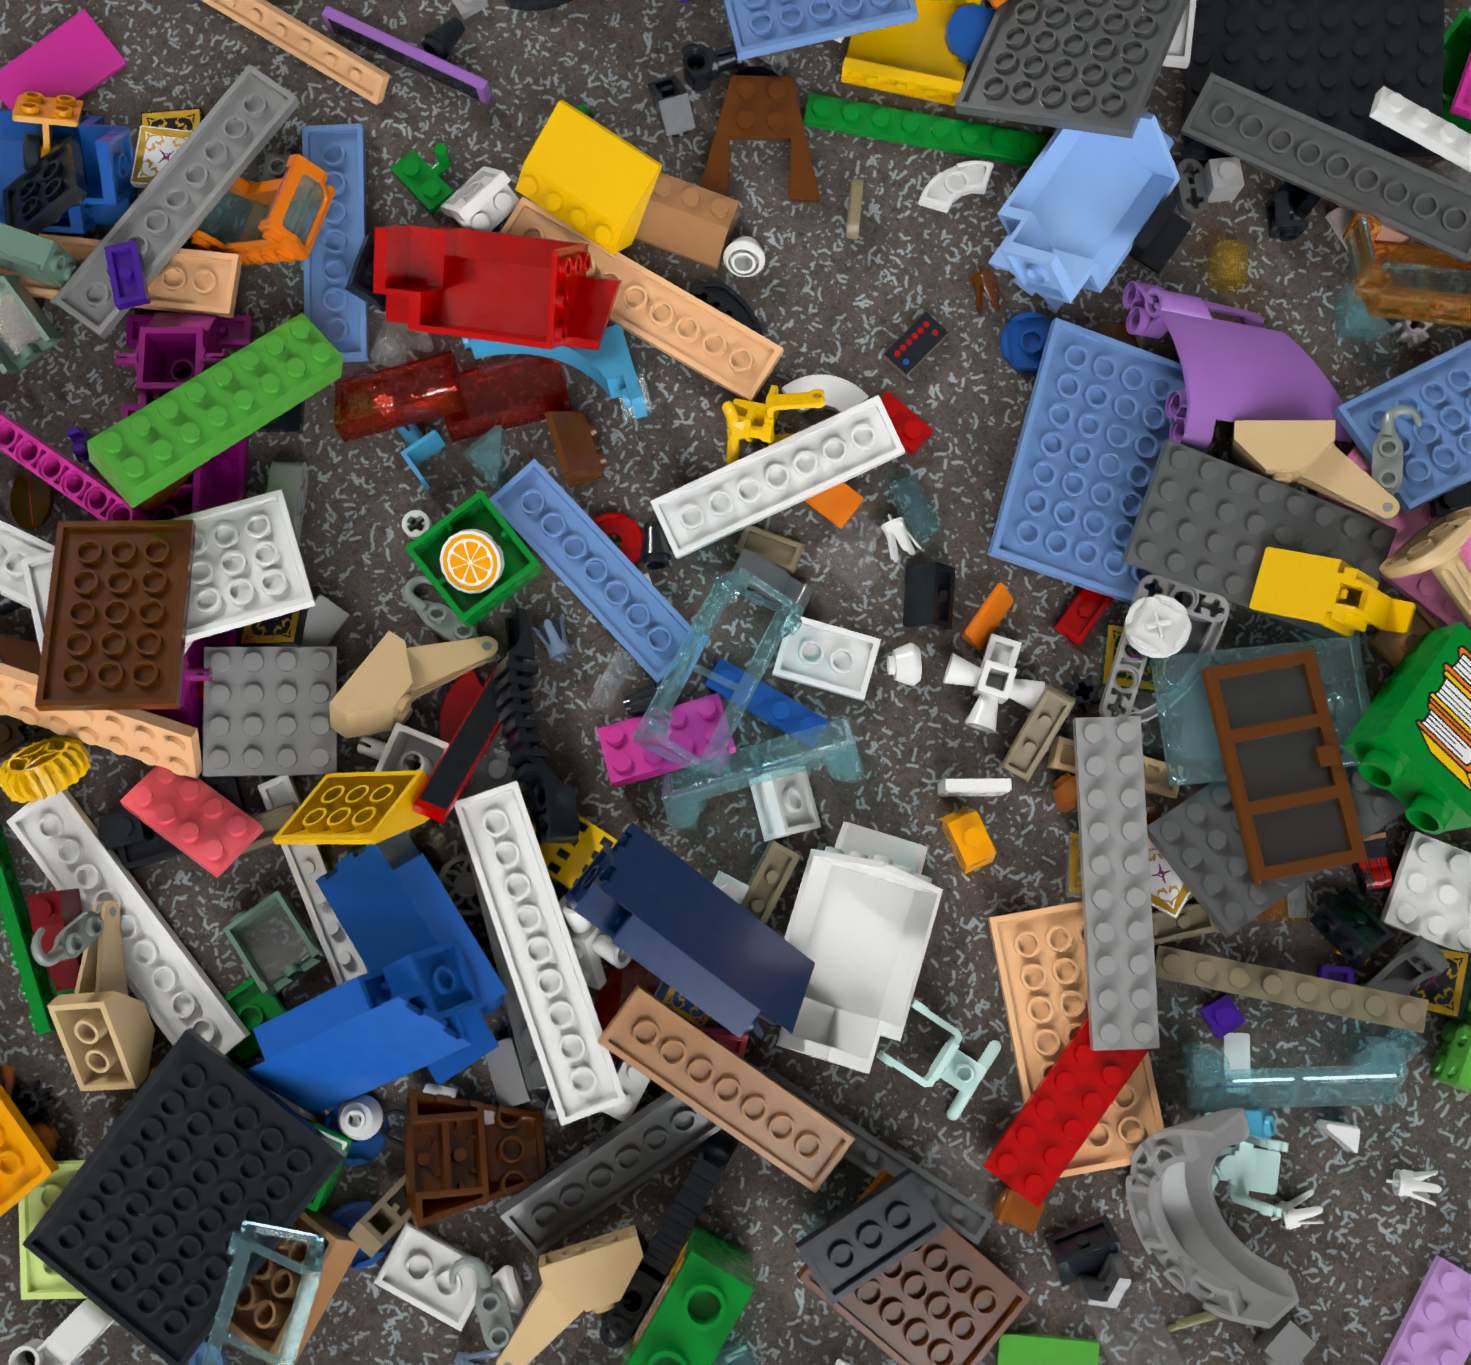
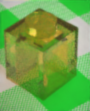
M1235 240L1217 242L1209 253L1208 289L1239 291L1247 281L1248 244H1238Z

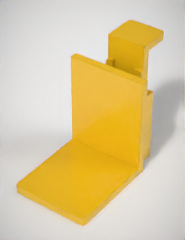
M1267 547L1263 555L1249 607L1255 611L1319 623L1346 638L1352 639L1354 631L1365 632L1367 624L1380 630L1408 634L1416 604L1392 599L1378 590L1379 582L1341 559Z

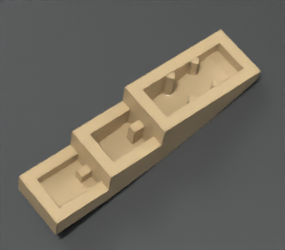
M1055 736L1052 741L1047 768L1065 773L1069 772L1073 775L1076 774L1074 740ZM1143 756L1145 792L1177 798L1183 767Z

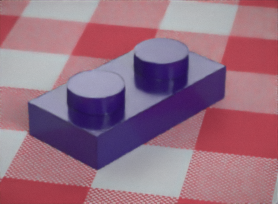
M133 240L104 247L115 306L119 310L151 303L141 249L137 241Z

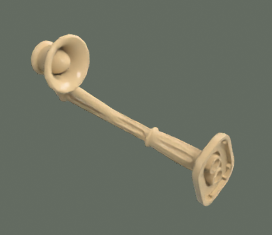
M1471 506L1450 512L1432 521L1388 557L1379 567L1380 572L1387 579L1419 574L1431 569L1447 595L1470 625L1471 571L1459 552L1461 546L1469 539L1471 534Z

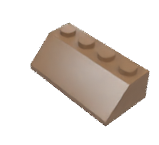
M660 172L634 239L717 270L739 218V201Z

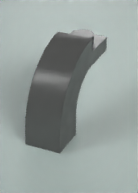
M1420 935L1386 960L1361 986L1407 995L1426 979L1442 974L1450 963L1446 961L1447 958L1444 957L1443 952L1436 945L1428 942Z

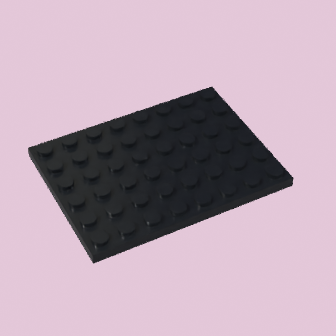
M1196 0L1190 63L1188 68L1185 69L1184 123L1210 73H1213L1396 156H1439L1369 117L1376 93L1385 86L1442 118L1444 0ZM1183 135V160L1190 158L1199 161L1200 164H1207L1209 159L1231 157Z
M189 1028L177 1040L22 1245L169 1365H187L348 1153L196 1031Z

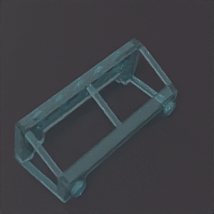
M744 568L718 576L631 741L705 778L719 777L724 774L731 762V758H729L730 751L726 747L780 641L789 634L791 636L799 630L802 624V619L800 618L805 608ZM749 582L784 605H778L746 590ZM738 595H741L775 611V614L739 684L696 663L725 607L733 604ZM692 670L734 690V694L701 758L668 739L672 731L670 729L671 721L674 717L670 712ZM656 745H664V746H666L667 748H669L670 750H672V751H674L675 753L679 754L680 756L684 757L685 759H683V758H681V757H679V756H677V755H675V754H672V753H670V752H668V751H666V750H664V749H662V748H660V747H658V746H656Z
M849 717L737 749L736 753L665 773L662 800L671 832L683 833L697 829L699 814L703 810L709 809L706 800L708 798L822 765H826L828 773L835 780H850L851 784L867 780Z
M1366 1036L1367 1044L1365 1048L1359 1053H1351L1352 1066L1230 1070L1228 1058L1222 1051L1216 1048H1201L1199 1042L1182 1043L1187 1109L1218 1110L1230 1108L1252 1109L1393 1104L1407 1078L1404 1041L1386 1036Z
M243 1220L239 1234L232 1233L227 1254L233 1255L232 1264L201 1365H217L224 1342L272 1365L294 1364L322 1275L325 1236ZM255 1233L308 1243L304 1264L302 1265L254 1241ZM251 1252H255L301 1274L299 1288L277 1356L227 1331Z

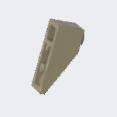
M406 1175L348 1233V1236L370 1258L412 1216L406 1195Z

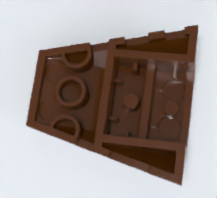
M408 1089L403 1126L406 1195L415 1229L528 1188L546 1175L542 1113Z

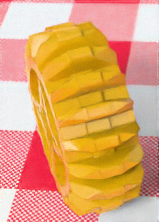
M54 735L52 738H44L42 741L33 742L32 745L23 747L21 751L12 754L10 759L3 762V765L0 767V786L12 801L26 803L27 801L35 802L38 799L45 800L48 796L57 795L58 792L68 789V786L77 783L79 778L86 775V771L91 767V760L88 756L89 752L80 739L67 735Z

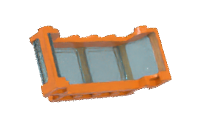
M292 154L285 166L287 167L285 175L281 179L249 183L239 177L189 237L192 240L191 245L203 251L210 250L213 252L239 254L243 266H249L250 264L263 265L264 263L278 264V262L293 263V261L307 260L336 190L334 186H327L325 184L328 179L326 171L300 154Z

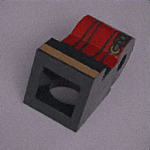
M1377 831L1363 841L1368 861L1352 864L1358 889L1362 894L1387 891L1392 887V875L1387 863L1384 844H1387L1385 831Z

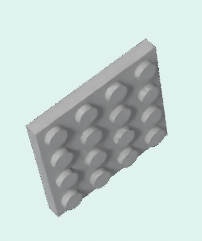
M337 646L301 648L204 647V668H211L213 675H210L212 676V681H204V777L293 776L337 773V732L330 728L329 703L337 694Z

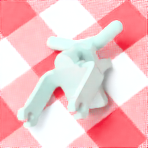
M913 998L911 1007L950 1032V1038L945 1042L925 1077L919 1076L881 1050L876 1057L888 1066L895 1067L923 1087H932L941 1078L958 1089L959 1092L946 1113L950 1120H957L1000 1052L1001 1044L997 1040L991 1041L976 1062L958 1050L960 1047L959 1043L962 1040L960 1031Z
M1248 1135L1244 1141L1235 1144V1147L1223 1149L1217 1156L1212 1170L1213 1191L1219 1180L1228 1181L1231 1184L1230 1197L1234 1203L1260 1211L1259 1213L1262 1215L1281 1217V1207L1250 1198L1249 1191L1267 1194L1277 1193L1281 1154L1277 1151L1288 1152L1289 1143ZM1254 1145L1264 1147L1267 1149L1254 1148Z

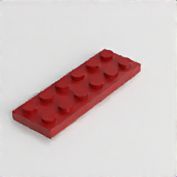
M1087 1016L984 1160L982 1166L1038 1208L1150 1049L1091 1050L1089 1016Z

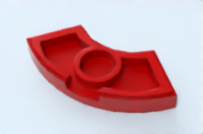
M474 670L464 674L455 682L443 702L439 721L440 736L442 741L449 744L483 689Z

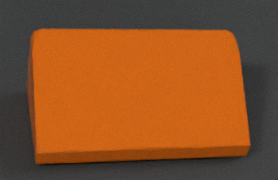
M843 482L804 501L842 529L859 509L864 498Z
M1000 582L994 587L961 635L962 640L977 650L983 648L991 633L994 632L1013 604V598L1004 584Z

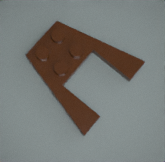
M731 75L700 187L728 197L730 140L790 141L789 202H819L820 196L793 77Z

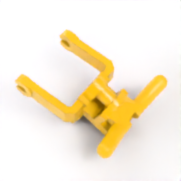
M771 385L765 404L741 399H734L733 403L731 401L724 402L722 410L726 418L727 427L729 428L727 430V464L729 465L739 460L740 440L746 439L748 442H752L753 438L761 439L762 442H767L768 446L796 434H774V425L779 410L821 408L825 406L824 391L813 389L810 392L778 394V386Z

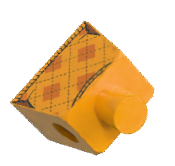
M966 806L938 819L963 875L993 862L996 850L975 809Z

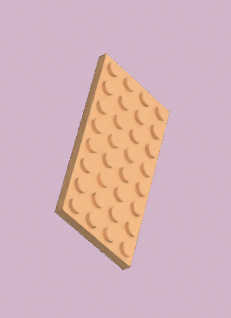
M1082 901L988 917L1024 1104L1088 1016ZM1149 1051L1059 1178L1132 1165L1130 1159L1137 1147L1150 1135L1164 1129Z

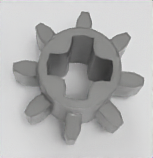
M1414 306L1409 307L1405 313L1399 311L1393 317L1397 323L1389 328V331L1394 332L1396 336L1395 342H1407L1408 347L1411 348L1417 343V340L1419 342L1425 341L1429 337L1425 330L1433 325L1432 322H1429L1426 315L1427 311L1415 310Z

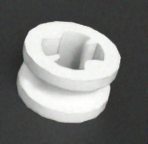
M421 510L409 511L402 519L404 532L413 540L432 527L431 520ZM413 519L416 521L425 520V522H422L424 526L422 531L417 529L413 532L410 531V528H413L410 524Z

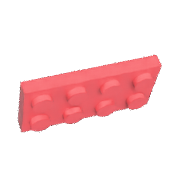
M155 766L120 800L125 809L216 878L264 831L259 822L199 778L195 779L186 775H177L170 769L161 766Z

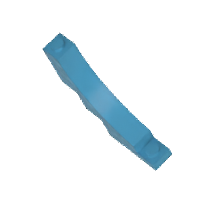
M621 323L606 327L599 351L569 346H560L550 350L462 337L465 349L471 347L475 359L503 354H528L552 358L569 364L591 377L605 390L611 399L622 396L625 408L632 407L635 419L648 416Z

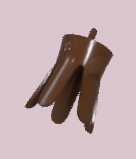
M979 267L980 272L971 277V285L975 289L978 315L983 313V291H985L991 305L997 311H1000L995 288L1005 303L1008 302L998 288L997 276L993 270L983 271L982 267Z

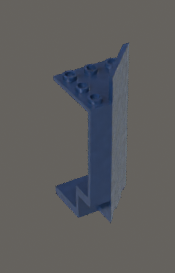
M633 822L613 847H610L608 844L603 846L565 895L568 903L576 913L606 934L611 943L737 1037L741 1038L744 1032H749L755 1026L760 1011L791 1034L793 1033L815 962Z

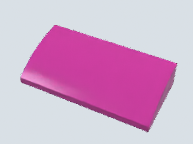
M83 9L0 69V99L9 110L14 109L19 94L30 91L43 94V97L56 98L58 95H70L79 100L125 67L127 62L86 10Z

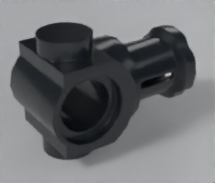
M734 42L729 47L715 51L712 47L707 48L702 44L695 43L688 44L682 49L684 80L691 86L692 90L697 92L708 89L713 79L719 78V72L733 68L743 69V60L738 61ZM694 65H699L702 68L699 70H693L690 67Z

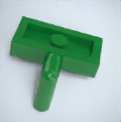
M442 143L437 144L434 148L438 161L431 167L412 149L390 168L395 177L432 215L440 209V205L454 194L453 190L439 177L452 164L447 148Z

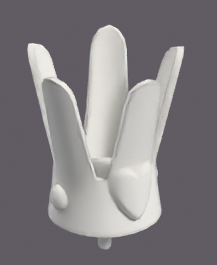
M888 514L889 521L883 524L881 529L887 538L890 558L896 563L899 559L896 539L901 548L912 556L916 552L909 537L920 549L922 547L907 530L903 517L892 519L891 515Z
M1395 1169L1393 1180H1386L1387 1183H1392V1190L1395 1196H1410L1436 1206V1203L1429 1199L1430 1195L1427 1192L1439 1193L1442 1190L1439 1185L1422 1182L1428 1177L1437 1175L1438 1170L1414 1172L1412 1170Z
M1313 1189L1290 1201L1276 1203L1275 1206L1282 1208L1281 1217L1275 1216L1271 1218V1221L1279 1219L1285 1230L1300 1227L1301 1224H1325L1324 1221H1300L1321 1214L1323 1209L1320 1206L1294 1209L1295 1206L1314 1194Z

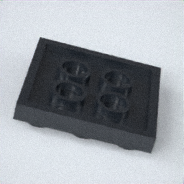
M71 135L41 158L36 165L29 168L3 189L6 225L39 236V233L48 225H55L72 206L76 207L84 201L87 189L80 143Z

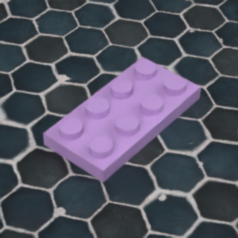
M1436 1255L1380 1365H1464L1471 1352V1274Z

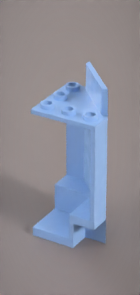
M1149 112L1142 113L1133 138L1058 128L997 215L1008 235L988 261V264L996 270L1009 271L1015 276L1012 281L1031 296L1035 293L1042 296L1048 305L1046 308L1055 314L1063 302L1071 304L1081 288L1101 293L1180 180L1175 162L1170 154L1174 141L1160 129L1155 115Z

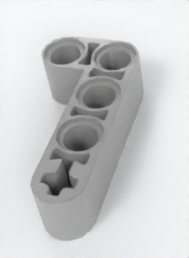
M272 462L266 493L282 489L299 546L309 480L308 467L306 462Z

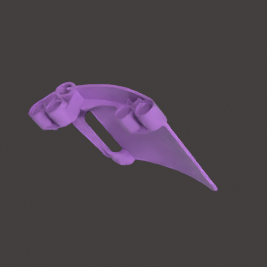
M1130 281L1125 286L1122 304L1124 308L1131 309L1126 319L1127 332L1131 335L1160 339L1169 330L1179 355L1185 388L1182 391H1172L1166 400V415L1168 418L1174 419L1169 433L1170 440L1192 449L1205 450L1211 443L1216 420L1233 423L1236 420H1336L1335 440L1343 442L1352 441V438L1334 414L1336 408L1344 403L1330 381L1307 353L1286 333L1266 329L1264 317L1256 312L1204 301L1197 296L1166 291L1161 286ZM1209 311L1240 317L1242 324L1211 318Z

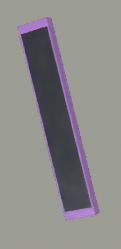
M326 6L321 14L329 31L485 104L488 103L492 96L486 79L330 6Z

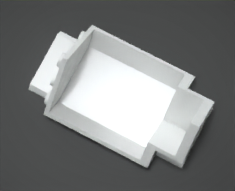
M843 822L835 847L826 846L824 851L811 849L784 939L815 962L793 1033L791 1034L781 1026L776 1046L869 1074L880 1036L901 1041L943 889L931 884L932 878L921 875L928 847L853 823Z

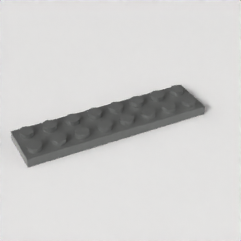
M667 1091L498 1207L499 1216L536 1257L722 1128Z

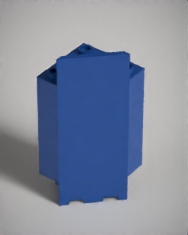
M0 110V223L5 225L3 189L25 172L23 162L24 136L27 134L39 135L43 143L42 124L12 121L13 110ZM82 115L78 127L52 125V146L56 137L67 138L70 135L80 143L87 195L80 205L72 206L63 213L61 219L55 225H48L42 231L85 234L94 225L114 226L130 207V199H136L138 190L137 187L130 183L136 149L132 148L130 126L105 125L104 116Z
M404 831L376 844H365L366 846L351 852L335 865V869L319 877L316 883L369 972L381 969L409 954L457 939L482 1003L460 1013L472 1045L427 1066L439 1086L499 1046L480 1013H482L483 1017H486L503 1005V997L508 991L425 855L419 853L407 831Z
M457 939L409 954L381 969L357 976L254 1028L253 1030L265 1061L245 1071L267 1089L312 1115H317L472 1045L460 1013L481 1004L482 1001Z

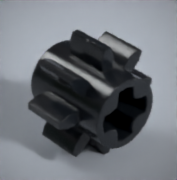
M1078 673L1072 675L1074 684L1064 682L1061 685L1067 690L1066 694L1076 699L1071 712L1081 706L1082 711L1086 713L1090 711L1088 702L1098 704L1101 701L1095 696L1096 691L1101 688V685L1095 686L1091 682V674L1085 679H1080ZM1077 689L1086 690L1087 695L1084 697L1076 696L1075 691Z
M40 1080L32 1081L29 1087L25 1084L17 1086L19 1094L11 1099L20 1113L25 1116L27 1123L34 1122L36 1116L39 1119L49 1117L46 1109L56 1104V1101L51 1100L50 1096L53 1088H40ZM29 1098L36 1101V1106L33 1103H29Z

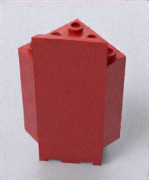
M396 224L375 228L373 293L386 294L385 321L408 324V330L550 350L560 346H569L599 351L622 280L586 276V271H589L591 266V254L588 252V244L450 226L431 228Z

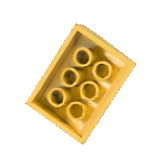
M560 100L527 156L515 190L614 255L633 244L663 165L564 100Z
M424 770L328 773L272 840L275 844H376L419 826L430 819L412 811L415 800L429 778Z

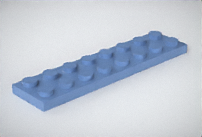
M363 123L302 126V156L326 171L328 179L325 184L327 186H334L336 190L308 259L303 260L304 315L344 357L343 362L369 361L368 303L345 290L362 241L367 236L365 127ZM317 205L305 206L303 208V237Z
M535 458L489 499L512 528L657 683L665 679L704 643V639Z

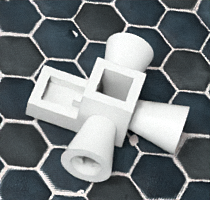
M991 633L980 667L952 653L943 683L973 686L972 695L979 697L965 722L966 725L981 731L996 733L998 703L1003 704L1009 698L1030 710L1033 709L1044 690L1045 682L1015 678L1017 672L1015 665L1021 648V642Z
M564 895L560 899L559 905L586 985L599 990L607 982L600 957L618 969L626 967L632 957L611 943L606 934L576 913Z

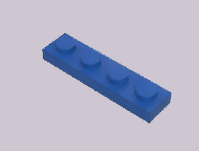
M720 658L705 683V687L719 693L720 696L813 750L830 723L829 720Z

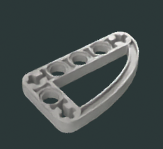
M1151 574L1144 577L1136 586L1130 607L1138 599L1147 598L1149 591L1144 589V586L1154 583L1155 589L1159 591L1155 595H1165L1174 598L1176 592L1187 593L1191 599L1189 607L1186 608L1189 619L1207 624L1208 627L1192 661L1175 685L1151 706L1134 712L1131 711L1148 656L1141 654L1138 658H1131L1126 654L1125 645L1129 641L1125 636L1124 627L1099 706L1100 717H1111L1112 711L1108 710L1107 706H1111L1116 702L1117 695H1111V691L1119 695H1128V699L1125 697L1120 699L1118 709L1122 710L1123 714H1119L1116 717L1141 716V724L1164 713L1179 701L1201 674L1200 670L1206 667L1220 640L1230 611L1228 601L1221 595L1212 592L1207 593L1159 575ZM1199 597H1201L1202 600L1199 604L1209 606L1214 602L1216 603V609L1221 612L1211 617L1209 609L1200 607L1197 613L1194 612V609L1199 602ZM1126 671L1130 673L1133 679L1130 688H1122L1117 684L1116 675L1118 672Z

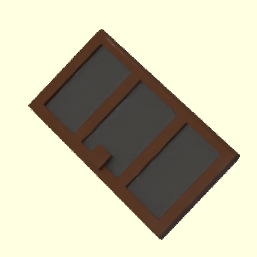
M1314 649L1210 668L1206 667L1200 670L1252 883L1261 884L1263 881L1368 861Z

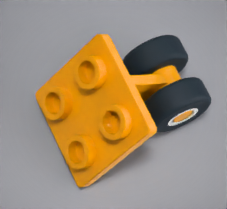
M32 91L18 95L12 112V121L42 124L43 143L39 135L27 134L24 136L23 162L25 171L36 165L41 158L66 139L56 137L52 146V125L78 127L84 108L82 100H76L75 97L70 95H58L56 98L43 97V94Z

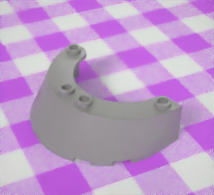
M1244 1108L1220 1110L1159 1130L1150 1135L1134 1151L1130 1159L1132 1163L1130 1175L1126 1177V1198L1129 1213L1148 1255L1154 1253L1158 1261L1166 1269L1163 1275L1182 1294L1188 1291L1203 1302V1309L1230 1321L1270 1329L1299 1302L1292 1277L1284 1269L1257 1256L1234 1235L1217 1207L1212 1189V1170L1217 1156L1223 1149L1233 1144L1241 1143L1249 1135V1125Z

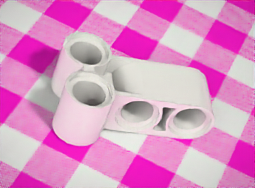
M86 1299L45 1341L33 1339L21 1345L12 1352L8 1363L9 1365H31L27 1362L25 1356L26 1351H30L35 1356V1365H73L115 1320L91 1300Z

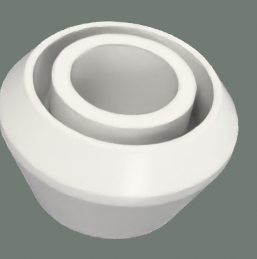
M741 236L727 246L724 251L723 261L726 268L732 274L740 277H751L763 269L765 255L754 238Z
M908 643L894 649L892 656H887L888 675H893L895 681L910 686H915L920 682L922 663L919 647L914 643Z
M362 1094L342 1103L338 1111V1125L343 1134L350 1139L359 1141L369 1139L378 1132L382 1125V1108L373 1097Z
M505 1265L492 1278L504 1291L509 1311H520L526 1303L525 1291L516 1268Z

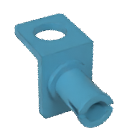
M408 418L404 421L410 431H407L402 422L397 426V432L409 446L400 453L425 489L429 490L430 486L416 466L442 449L445 443L436 430L424 436L412 418Z

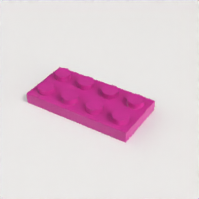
M719 693L666 708V710L655 711L597 728L613 789L736 753Z

